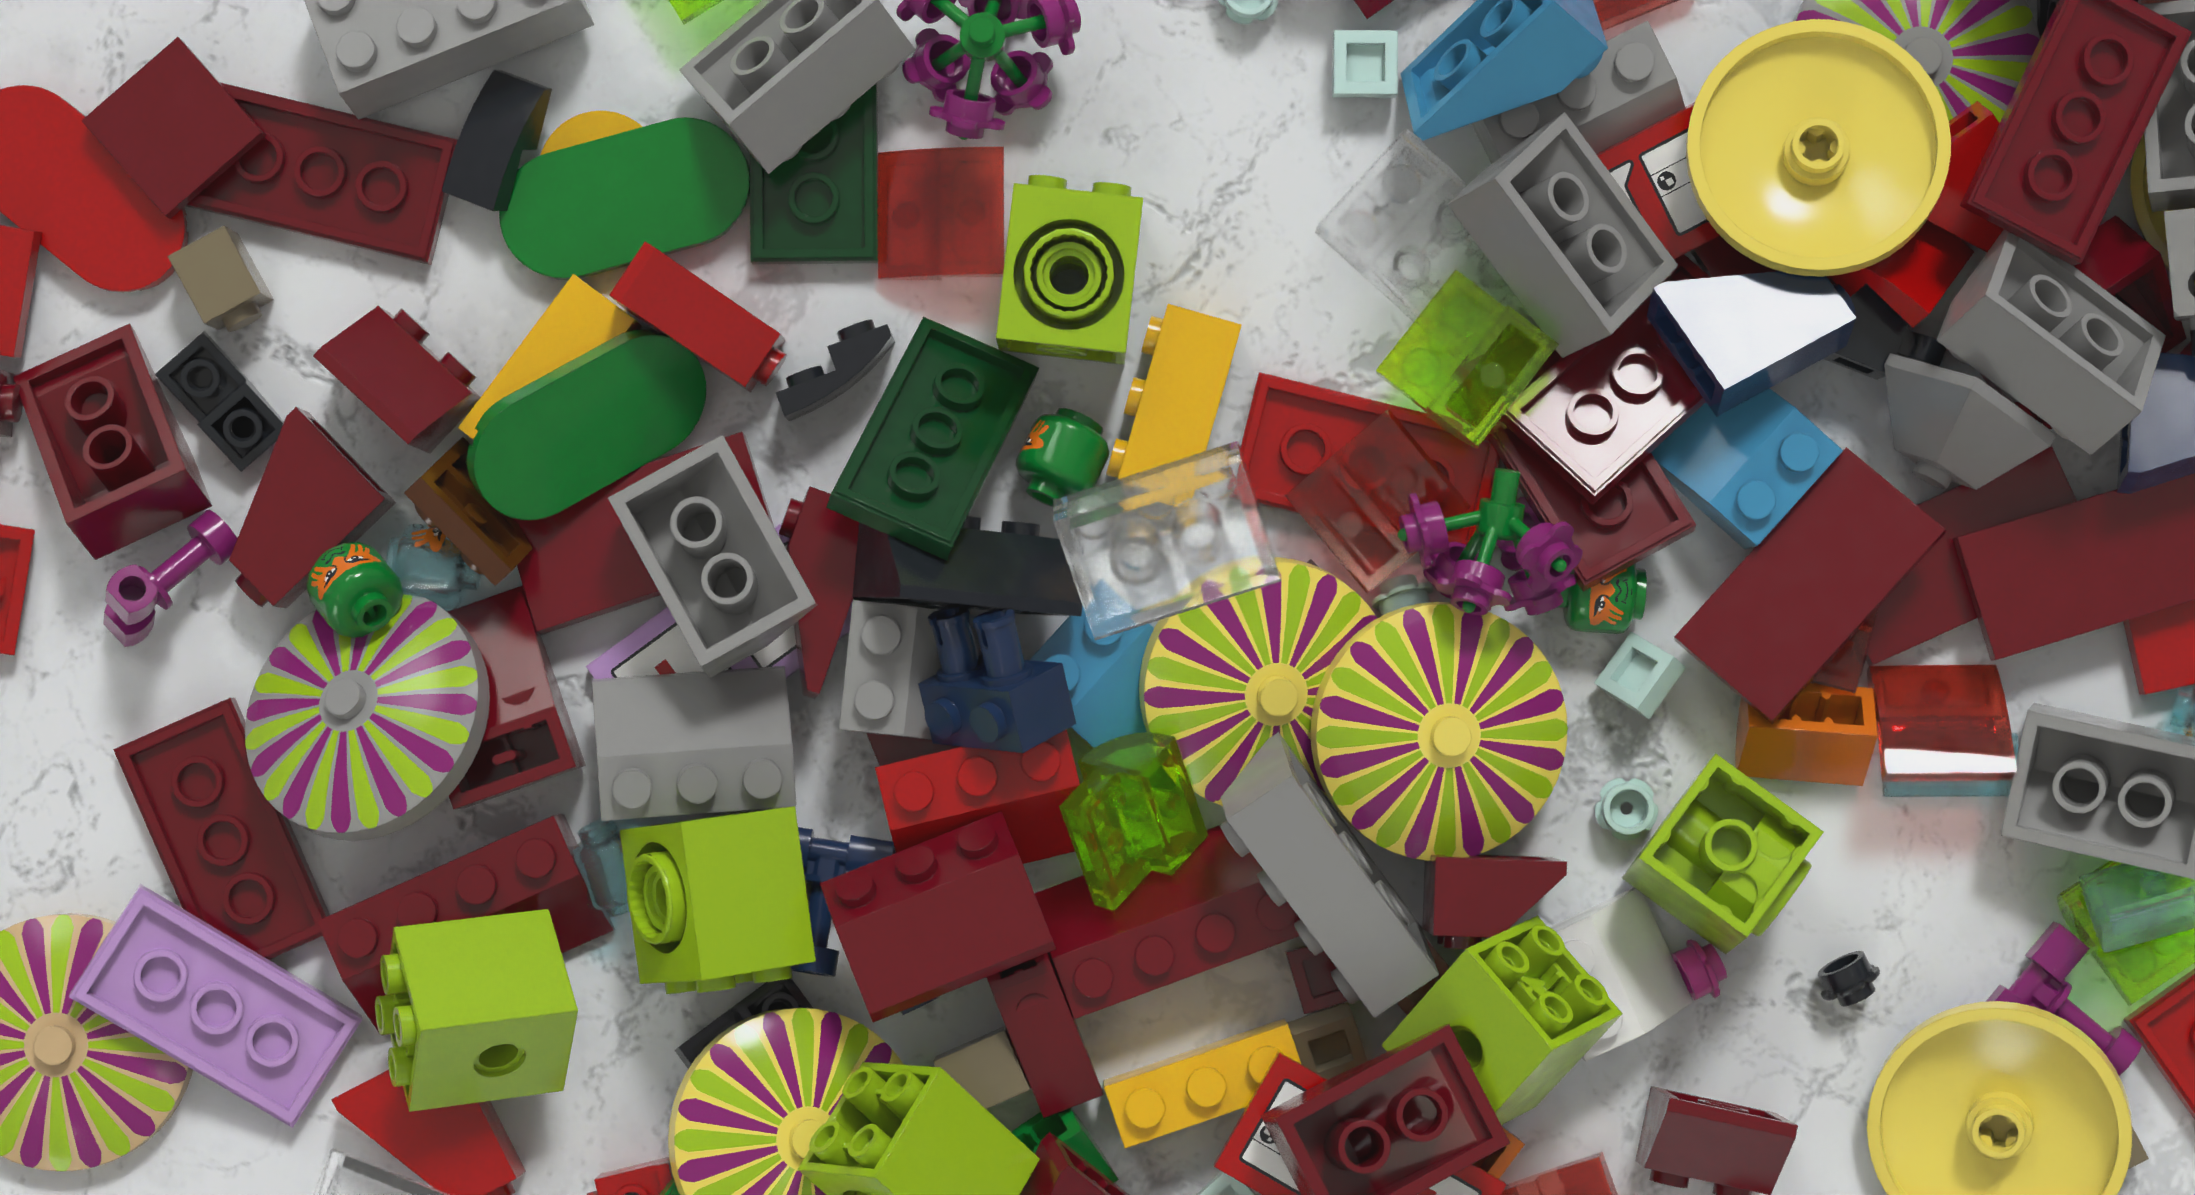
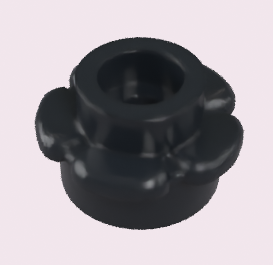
M1855 951L1843 955L1819 970L1818 976L1825 988L1821 992V996L1824 1000H1834L1837 998L1843 1007L1856 1004L1875 992L1876 989L1872 982L1879 976L1880 969L1870 965L1863 951Z

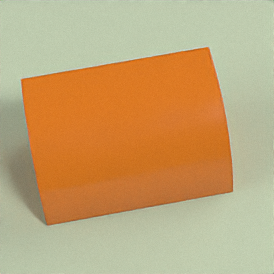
M1810 683L1773 725L1741 698L1736 732L1735 768L1746 776L1755 778L1863 786L1878 738L1873 688Z

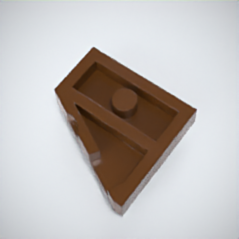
M462 437L416 480L404 494L414 503L418 515L428 525L438 528L460 550L464 562L473 571L484 575L496 586L533 548L519 524L512 517L506 516L493 508L474 488L465 463L470 443Z

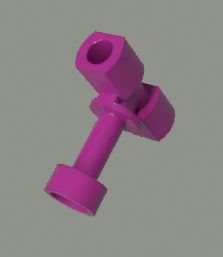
M206 510L189 524L187 530L192 539L151 573L145 568L134 564L120 569L111 577L106 588L105 602L107 605L104 611L103 624L124 647L136 645L149 635L154 625L155 605L157 604L165 610L173 605L168 594L172 588L206 560L210 559L217 565H222L230 558L238 538L216 513Z
M2053 921L2025 954L2031 961L2028 967L2009 989L1999 985L1986 1002L2003 1001L2034 1006L2065 1019L2097 1044L2120 1076L2137 1057L2142 1044L2121 1026L2114 1028L2108 1033L2067 998L2072 990V985L2065 980V977L2090 948L2064 926Z

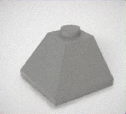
M1892 353L1889 354L1884 364L1894 449L1916 464L1912 470L1915 476L1935 487L1946 490L1950 482H1954L1977 490L2049 448L2056 437L2054 432L1978 377Z

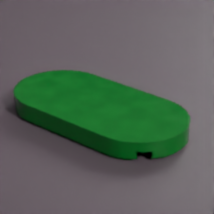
M686 117L662 121L546 153L525 163L517 170L507 211H499L501 232L512 254L523 265L534 272L557 280H569L573 274L579 278L592 276L628 266L645 241L665 255L713 242L725 235L737 222L744 206H746L750 194L749 166L735 140L717 125L702 119Z
M633 330L608 340L502 398L482 415L475 427L478 432L474 437L473 447L469 444L467 454V469L474 488L493 508L512 518L537 520L561 512L667 453L690 435L702 415L706 401V379L702 366L691 351L665 334H658L649 330Z

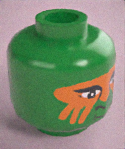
M1059 408L1056 414H1044L1038 417L1033 423L1015 463L1019 475L1029 483L1026 489L1027 494L1045 505L1056 508L1061 507L1064 500L1081 502L1088 498L1093 492L1109 458L1110 451L1107 442L1101 436L1103 428L1092 418L1067 408Z
M360 542L343 543L325 551L317 559L309 572L306 585L310 602L327 624L339 635L349 638L363 637L383 628L401 608L404 595L400 578L384 558L372 546Z
M1635 563L1584 592L1578 583L1566 588L1561 592L1564 602L1557 608H1563L1564 620L1571 630L1580 632L1621 634L1627 631L1633 619L1641 620L1643 618L1647 590L1646 570L1636 568Z

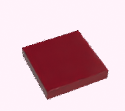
M179 37L174 39L81 120L169 219L176 215L266 136L254 120Z

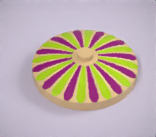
M53 914L29 919L0 931V1156L12 1162L47 1171H76L97 1167L116 1160L134 1151L153 1137L171 1118L187 1090L193 1069L69 998L71 990L114 926L115 921L88 914Z

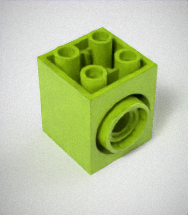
M1029 175L1028 185L1014 183L996 333L999 350L1125 365L1143 198L1131 196L1130 186L1117 183L1095 182L1093 183L1092 192L1067 189L1066 179L1047 175ZM1072 269L1082 273L1087 280V284L1078 293L1068 295L1060 293L1051 284L1053 278L1063 270Z
M1715 753L1694 778L1622 876V879L1721 952L1727 954L1745 940L1750 933L1758 937L1761 936L1778 916L1810 871L1812 865L1805 857L1824 831Z
M795 806L620 830L627 883V902L632 921L640 984L664 983L666 994L697 991V993L735 988L736 983L750 981L763 983L793 978L791 966L816 962Z
M549 909L393 928L390 954L382 955L380 959L381 981L385 995L376 997L375 1014L380 1035L390 1034L393 1046L388 1050L390 1079L393 1087L403 1086L409 1112L564 1091L578 1008Z
M1537 915L1465 949L1382 1043V1047L1388 1052L1445 1024H1449L1500 1124L1503 1125L1535 1108L1623 1013L1608 997L1604 986L1597 979L1590 976L1565 948L1559 934L1546 926Z
M862 1062L859 1069L852 1073L845 1082L842 1090L843 1095L827 1122L814 1133L809 1145L810 1150L797 1170L826 1195H1020L1040 1158L941 1067Z

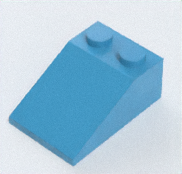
M1477 0L1400 73L1413 133L1423 141L1560 93L1575 78L1580 79L1590 74L1599 64L1603 52L1608 49L1593 0Z
M1769 388L1718 417L1715 416L1708 404L1704 403L1651 453L1669 482L1745 550L1756 547L1843 450L1797 408Z
M1101 581L1082 602L1081 616H1069L1030 660L1063 664L1076 724L1071 726V728L1152 802L1158 805L1180 780L1156 752L1146 731L1140 709L1139 677L1142 658L1154 628L1108 585Z

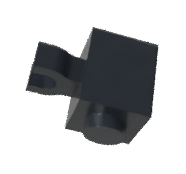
M1865 284L1850 297L1855 307L1856 321L1847 346L1824 358V360L1878 380L1885 377L1884 364L1890 353L1940 367L1947 348L1939 343L1936 338L1908 330L1909 324L1868 284Z

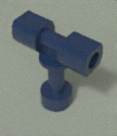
M798 827L805 882L811 884L808 906L816 962L793 965L791 968L794 972L835 977L839 951L827 948L832 918L820 883L895 853L893 841L851 835L849 843L815 838L813 829Z

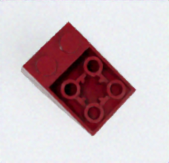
M523 585L448 611L450 615L467 629L475 640L487 669L490 692L489 715L480 748L465 776L449 795L453 810L467 808L586 766L541 634L536 631Z

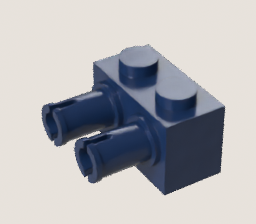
M967 606L946 607L931 613L927 617L932 627L941 668L938 669L935 675L918 683L925 710V720L929 727L933 744L1024 753L1076 724L1063 664L1024 660L1015 624V612L1012 609L1007 611L1005 609L988 611L973 619L982 656H978L969 618L970 611Z

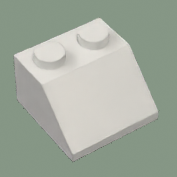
M1632 888L1550 926L1559 934L1565 948L1585 971L1604 986L1608 997L1623 1013L1582 1057L1584 1061L1593 1059L1648 1033L1693 1003L1644 895L1636 888Z

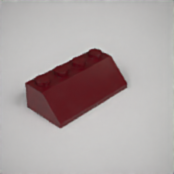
M564 814L548 817L316 921L342 981L377 1031L375 1000L377 996L385 995L381 981L380 959L382 955L390 954L394 927L549 909L561 953H565L615 930Z
M1220 825L1035 892L1056 946V950L1051 951L1050 954L1074 1019L1297 938L1299 934L1294 923L1300 920V918L1288 902L1280 907L1273 902L1257 876L1258 873L1263 871V868L1251 852L1241 857L1225 837Z

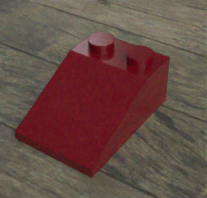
M130 323L13 376L15 384L20 385L19 395L65 522L95 560L212 507L191 450Z
M1445 1024L1317 1084L1260 1115L1301 1195H1417L1510 1144L1449 1024Z

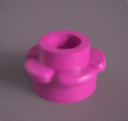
M1687 940V947L1673 953L1672 958L1693 1000H1697L1707 994H1711L1714 998L1720 995L1719 982L1727 978V973L1720 956L1710 943L1701 947L1697 941Z

